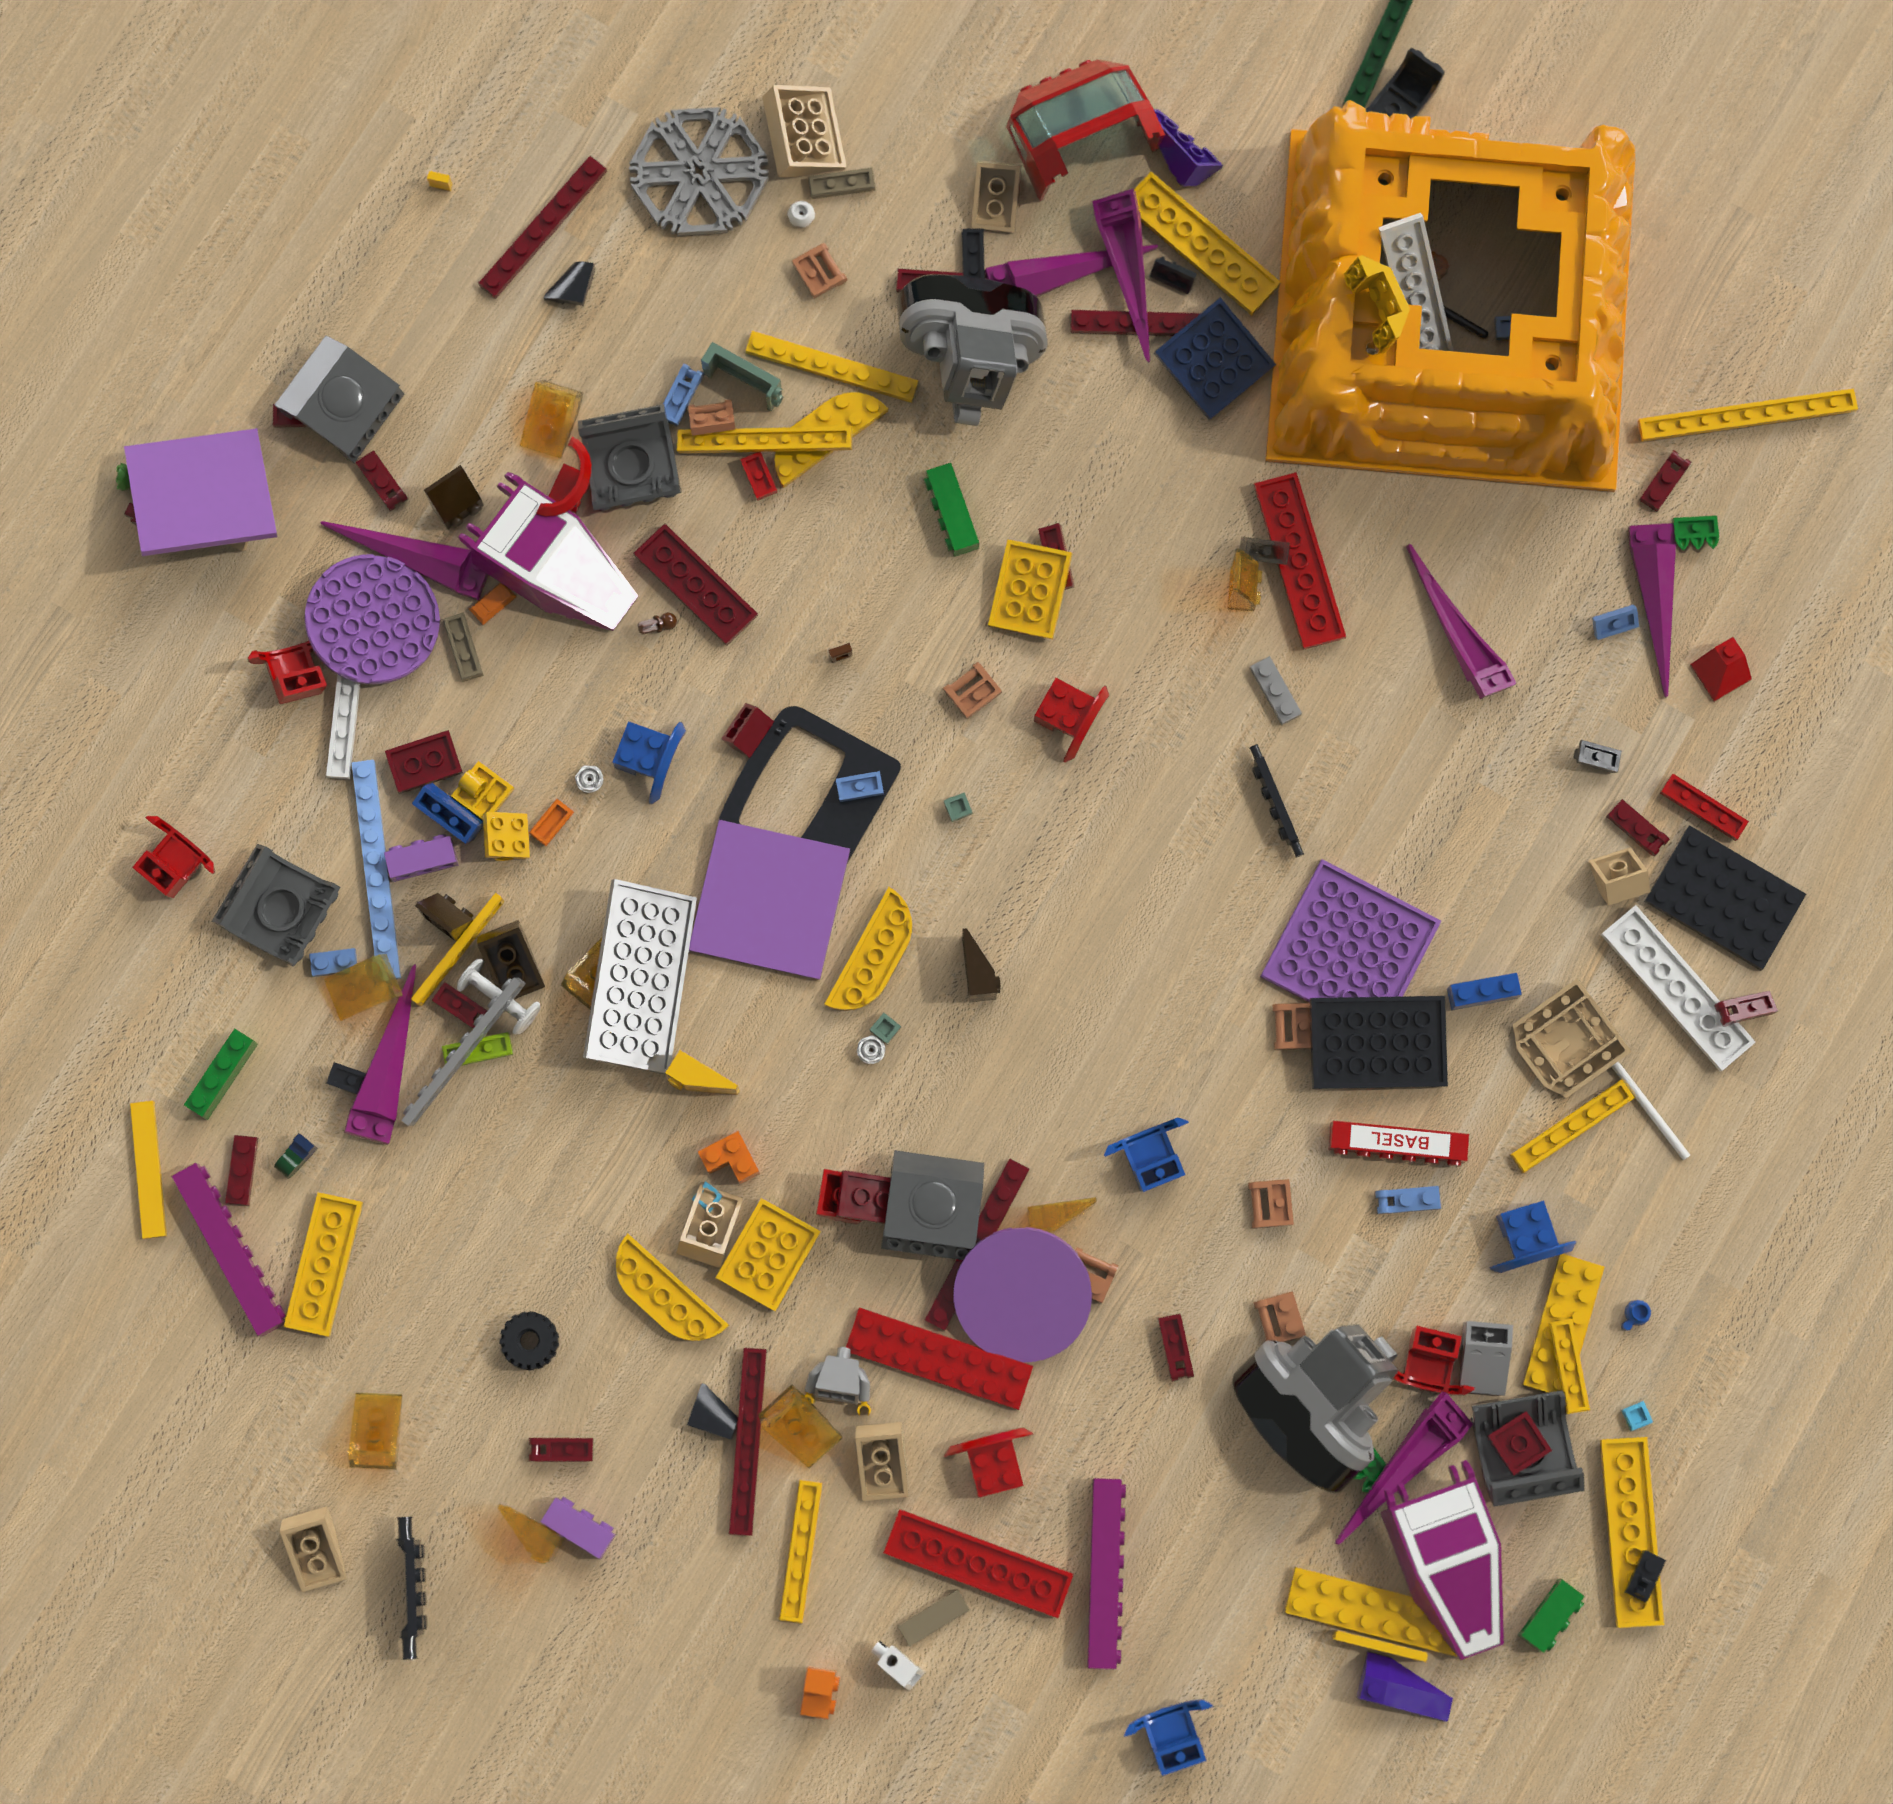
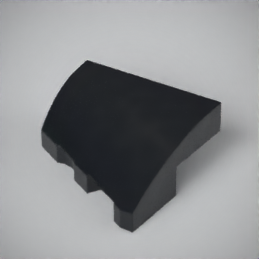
M574 262L545 294L544 300L560 304L567 302L584 306L588 289L591 288L596 270L594 263Z
M702 1383L687 1425L732 1440L738 1423V1416L706 1384Z

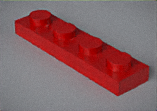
M1675 774L1669 777L1660 792L1664 797L1734 841L1738 840L1749 823L1742 816Z

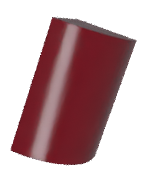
M745 703L721 740L739 753L750 758L774 721L758 707Z

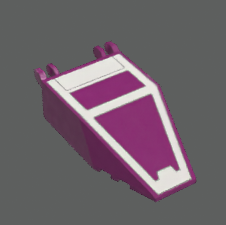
M507 472L505 478L517 488L513 491L506 484L499 482L497 488L510 497L484 532L471 523H468L466 526L469 532L479 538L476 543L472 538L463 533L458 536L460 541L472 551V563L547 613L560 614L568 619L573 620L574 618L584 621L589 625L614 631L638 598L636 592L579 516L570 510L553 517L537 515L536 512L541 503H554L556 501L522 480L518 475Z
M1467 1460L1461 1461V1467L1466 1477L1465 1481L1460 1482L1457 1469L1454 1465H1450L1448 1469L1454 1485L1409 1501V1496L1403 1483L1398 1484L1397 1490L1402 1504L1396 1505L1391 1489H1385L1384 1495L1388 1509L1380 1512L1413 1601L1422 1609L1428 1617L1427 1619L1437 1628L1442 1638L1460 1660L1504 1644L1501 1542L1474 1471Z

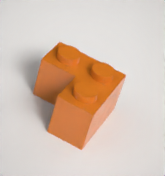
M739 1131L698 1151L709 1175L729 1164L740 1184L760 1174Z
M808 1667L801 1715L828 1719L829 1714L834 1715L836 1700H832L833 1691H838L840 1677L836 1676L837 1671Z

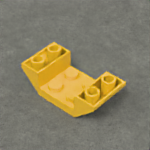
M1361 255L1345 271V282L1353 293L1369 288L1370 297L1376 303L1379 309V316L1383 321L1372 333L1373 342L1379 348L1380 353L1383 354L1400 337L1410 308L1392 269Z

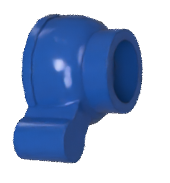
M1634 1300L1628 1303L1625 1308L1627 1320L1621 1324V1329L1628 1331L1632 1329V1325L1639 1326L1648 1322L1651 1317L1650 1306L1642 1300Z

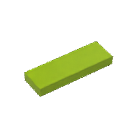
M509 1032L483 1037L461 1066L513 1055ZM460 1042L442 1046L445 1064L447 1063L446 1057L452 1050L456 1051L459 1048Z

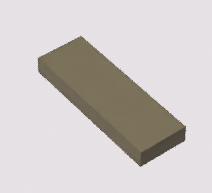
M872 168L808 176L811 199L875 191Z
M464 612L444 618L443 622L462 682L484 676Z
M956 1590L898 1627L908 1645L912 1646L969 1611V1608L960 1592Z

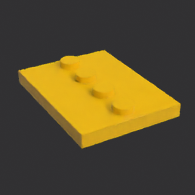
M1007 539L988 626L1053 640L1073 553Z
M761 1198L718 1272L716 1279L776 1312L821 1231Z

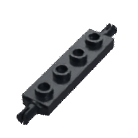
M1258 744L1253 745L1249 749L1254 757V767L1252 768L1256 780L1260 779L1263 786L1261 788L1262 796L1265 801L1269 800L1272 807L1269 808L1272 819L1274 821L1277 820L1280 826L1278 833L1281 840L1286 841L1287 845L1292 847L1296 858L1304 855L1299 843L1300 840L1265 758L1262 756Z

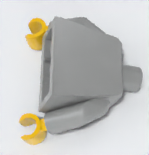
M839 1347L836 1357L827 1356L824 1362L818 1363L809 1373L805 1386L806 1394L800 1399L801 1405H803L805 1397L811 1399L809 1408L814 1405L815 1398L858 1404L859 1400L861 1403L857 1406V1413L860 1415V1408L862 1406L868 1407V1415L871 1413V1408L867 1404L870 1400V1381L864 1369L859 1367V1361L850 1359L851 1350L849 1348Z

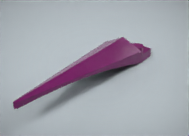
M1134 189L1094 200L1092 204L1097 226L1124 295L1144 357L1150 363L1141 213L1138 208L1136 192Z
M1159 245L1143 246V254L1156 250ZM1107 250L1007 261L1005 264L987 267L985 274L987 279L1003 283L1000 288L991 293L996 311L1005 307L1019 306L1113 265Z
M325 521L320 522L330 530L386 557H391L405 563V566L459 595L479 601L489 575L472 563V551L469 549Z
M1674 523L1630 525L1628 527L1629 549L1648 620L1663 695L1666 698L1669 692L1676 554Z
M1408 544L1406 546L1407 551L1467 682L1471 681L1479 698L1483 699L1516 685L1517 683L1507 664L1464 618L1432 576L1413 546Z
M416 964L411 967L381 1041L350 1108L344 1129L346 1134L388 1145L397 1116Z
M1441 1392L1429 1408L1423 1410L1334 1544H1341L1373 1512L1386 1502L1385 1489L1390 1488L1393 1494L1398 1491V1484L1403 1483L1405 1485L1438 1457L1457 1444L1472 1427L1473 1423L1447 1393Z

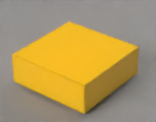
M429 171L427 180L430 187L451 191L453 184L449 175Z

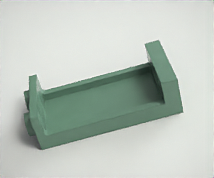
M712 342L701 359L704 375L712 378L717 368L766 394L767 409L769 411L780 405L783 400V389L780 379Z

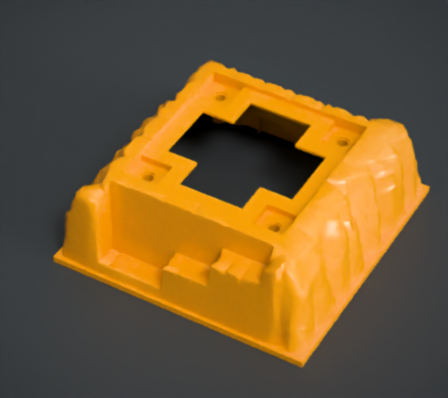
M1348 100L1342 108L1334 106L1328 112L1321 115L1310 126L1308 131L1291 129L1279 276L1281 284L1278 289L1273 361L1276 365L1272 368L1265 461L1615 492L1635 173V146L1629 140L1625 131L1604 124L1596 126L1588 134L1580 148L1489 140V134L1474 132L1469 134L1468 132L1456 130L1449 133L1447 130L1430 129V116H1415L1410 119L1406 114L1393 113L1391 116H1388L1387 114L1372 111L1366 112L1364 107L1351 100ZM1378 180H1386L1388 185H1382ZM1430 180L1519 188L1516 230L1561 234L1556 317L1511 314L1508 356L1420 349L1422 306L1409 305L1410 310L1400 337L1385 353L1381 354L1379 348L1374 345L1372 333L1383 321L1379 316V309L1376 303L1370 297V290L1367 288L1353 293L1345 282L1344 273L1358 256L1363 255L1380 263L1382 239L1378 227L1383 225V218L1401 220L1421 213L1424 222L1428 221ZM1556 195H1562L1565 200L1557 199ZM1373 348L1377 354L1371 355L1366 349ZM1545 364H1552L1556 370L1547 369Z

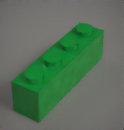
M952 463L926 470V478L923 479L926 490H931L932 492L931 504L933 510H938L940 518L937 520L940 530L946 532L947 538L944 540L948 552L952 551L954 557L978 550L979 540Z
M234 1028L184 1103V1106L208 1120L258 1043Z

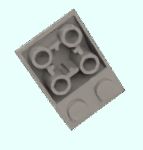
M1473 1321L1463 1322L1459 1386L1475 1387V1390L1470 1393L1505 1396L1512 1351L1513 1325Z

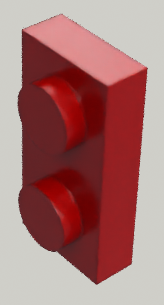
M761 452L740 459L757 501L777 493L776 486Z

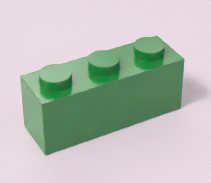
M1558 1579L1520 1630L1518 1636L1539 1652L1544 1653L1546 1650L1549 1652L1557 1642L1554 1639L1559 1632L1563 1633L1569 1626L1570 1621L1568 1619L1573 1613L1577 1614L1583 1607L1584 1603L1582 1600L1585 1596L1563 1579Z

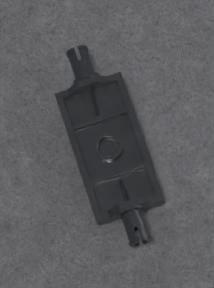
M412 1516L397 1517L398 1539H396L398 1546L405 1553L407 1624L401 1631L400 1639H402V1660L417 1659L416 1638L418 1635L424 1634V1630L428 1626L427 1615H423V1606L427 1604L426 1591L422 1592V1582L426 1581L425 1568H421V1558H425L424 1544H421V1540L412 1538Z

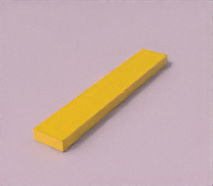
M495 892L412 996L411 1000L415 1004L422 1007L504 904V900L500 895Z
M1620 1080L1510 1154L1520 1171L1525 1173L1635 1097L1623 1080Z
M155 1101L130 1103L142 1239L166 1237Z
M799 1480L779 1618L781 1621L803 1623L823 1483Z

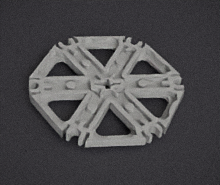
M721 107L670 110L674 118L672 119L670 113L666 112L667 122L665 123L656 118L658 128L652 121L630 162L629 170L630 173L638 174L637 177L630 178L631 187L658 227L660 222L663 230L666 225L672 224L671 233L675 234L677 232V236L728 233L724 225L726 224L728 230L733 231L731 222L736 220L742 225L741 216L746 222L768 181L769 173L768 170L760 169L761 166L768 165L767 155L740 116L738 121L735 113L732 118L726 119L727 110L723 109L721 111ZM709 120L711 126L697 149L683 129L682 124L685 121ZM735 134L740 135L752 151L751 157L720 158L729 139ZM656 139H662L678 161L645 162V157ZM695 166L703 169V177L698 173L695 174ZM751 181L754 187L743 206H736L721 182ZM678 185L664 211L658 210L646 193L650 186ZM700 194L717 217L714 224L692 226L687 223V217Z

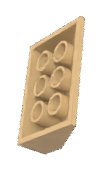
M773 85L762 96L778 177H801L846 168L830 87Z

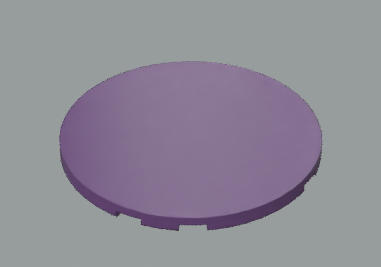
M367 554L353 556L337 562L328 568L313 585L305 608L307 637L318 658L339 676L363 684L390 683L413 673L431 654L439 632V608L430 586L418 572L405 566V563L391 557Z
M1031 1227L1003 1229L994 1232L982 1241L980 1240L961 1262L954 1284L956 1314L961 1326L970 1339L986 1352L1006 1356L1020 1362L1044 1360L1060 1353L1071 1345L1082 1332L1088 1320L1092 1303L1090 1277L1086 1266H1084L1077 1252L1056 1235Z

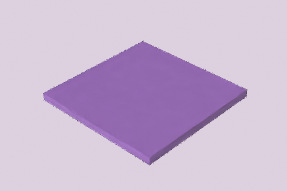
M257 428L124 446L142 556L277 537Z
M719 820L689 951L820 980L850 848Z
M1321 859L1260 977L1309 1003V998L1401 997L1410 984L1441 920Z

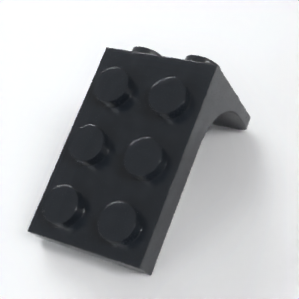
M1410 48L1394 76L1366 108V112L1372 111L1387 114L1388 116H1391L1393 113L1406 114L1410 119L1418 116L1437 93L1445 71L1439 64L1433 63L1426 58L1421 51Z

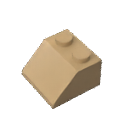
M1631 847L1589 860L1599 893L1608 906L1650 892L1648 870Z

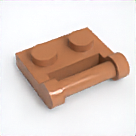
M822 243L792 260L793 266L814 299L836 286L843 285L848 280L846 275L841 273L829 254V248L826 243ZM815 257H822L834 278L828 279Z
M731 399L725 400L724 403L696 407L695 405H688L692 436L736 429Z
M979 662L975 663L970 671L951 685L947 684L942 688L966 719L970 718L1002 693V690ZM977 675L982 678L960 696L956 694V691Z
M1310 1003L1274 1004L1273 1012H1275L1276 1022L1274 1050L1311 1049ZM1284 1012H1291L1292 1042H1285Z
M1289 1179L1248 1183V1189L1251 1190L1254 1217L1252 1229L1294 1225ZM1260 1189H1267L1269 1220H1263Z
M1076 1247L1075 1251L1082 1262L1108 1273L1104 1279L1088 1272L1091 1281L1092 1299L1103 1303L1119 1265L1115 1263L1111 1265L1082 1252L1083 1249Z
M1293 1291L1253 1302L1255 1309H1258L1267 1340L1286 1342L1306 1336ZM1266 1306H1273L1281 1336L1275 1337Z

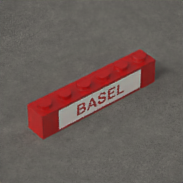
M1334 1120L1330 1123L1328 1150H1333L1335 1155H1348V1152L1357 1153V1157L1370 1158V1154L1379 1155V1159L1393 1160V1156L1402 1157V1161L1416 1162V1159H1424L1426 1164H1438V1161H1445L1448 1166L1460 1167L1461 1163L1468 1161L1469 1134Z

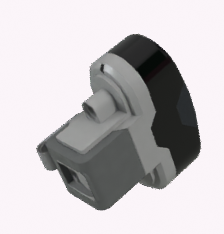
M930 274L910 281L903 287L897 297L900 339L903 345L910 351L924 355L930 361L940 363L945 402L952 403L955 423L978 426L982 407L1002 410L1017 373L1026 371L1029 364L1037 361L1046 351L1048 340L1043 307L1040 300L1027 289L984 278Z
M1359 1324L1340 1326L1331 1330L1317 1345L1307 1336H1303L1294 1346L1285 1342L1267 1340L1234 1373L1232 1385L1244 1411L1273 1451L1312 1485L1330 1493H1339L1374 1459L1373 1443L1367 1431L1378 1421V1418L1368 1405L1392 1382V1378L1397 1374L1398 1369L1392 1363L1397 1357V1353L1383 1337L1373 1341Z

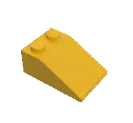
M679 1050L665 1072L668 1077L667 1081L670 1082L669 1084L680 1091L684 1088L687 1091L738 1095L740 1092L737 1084Z

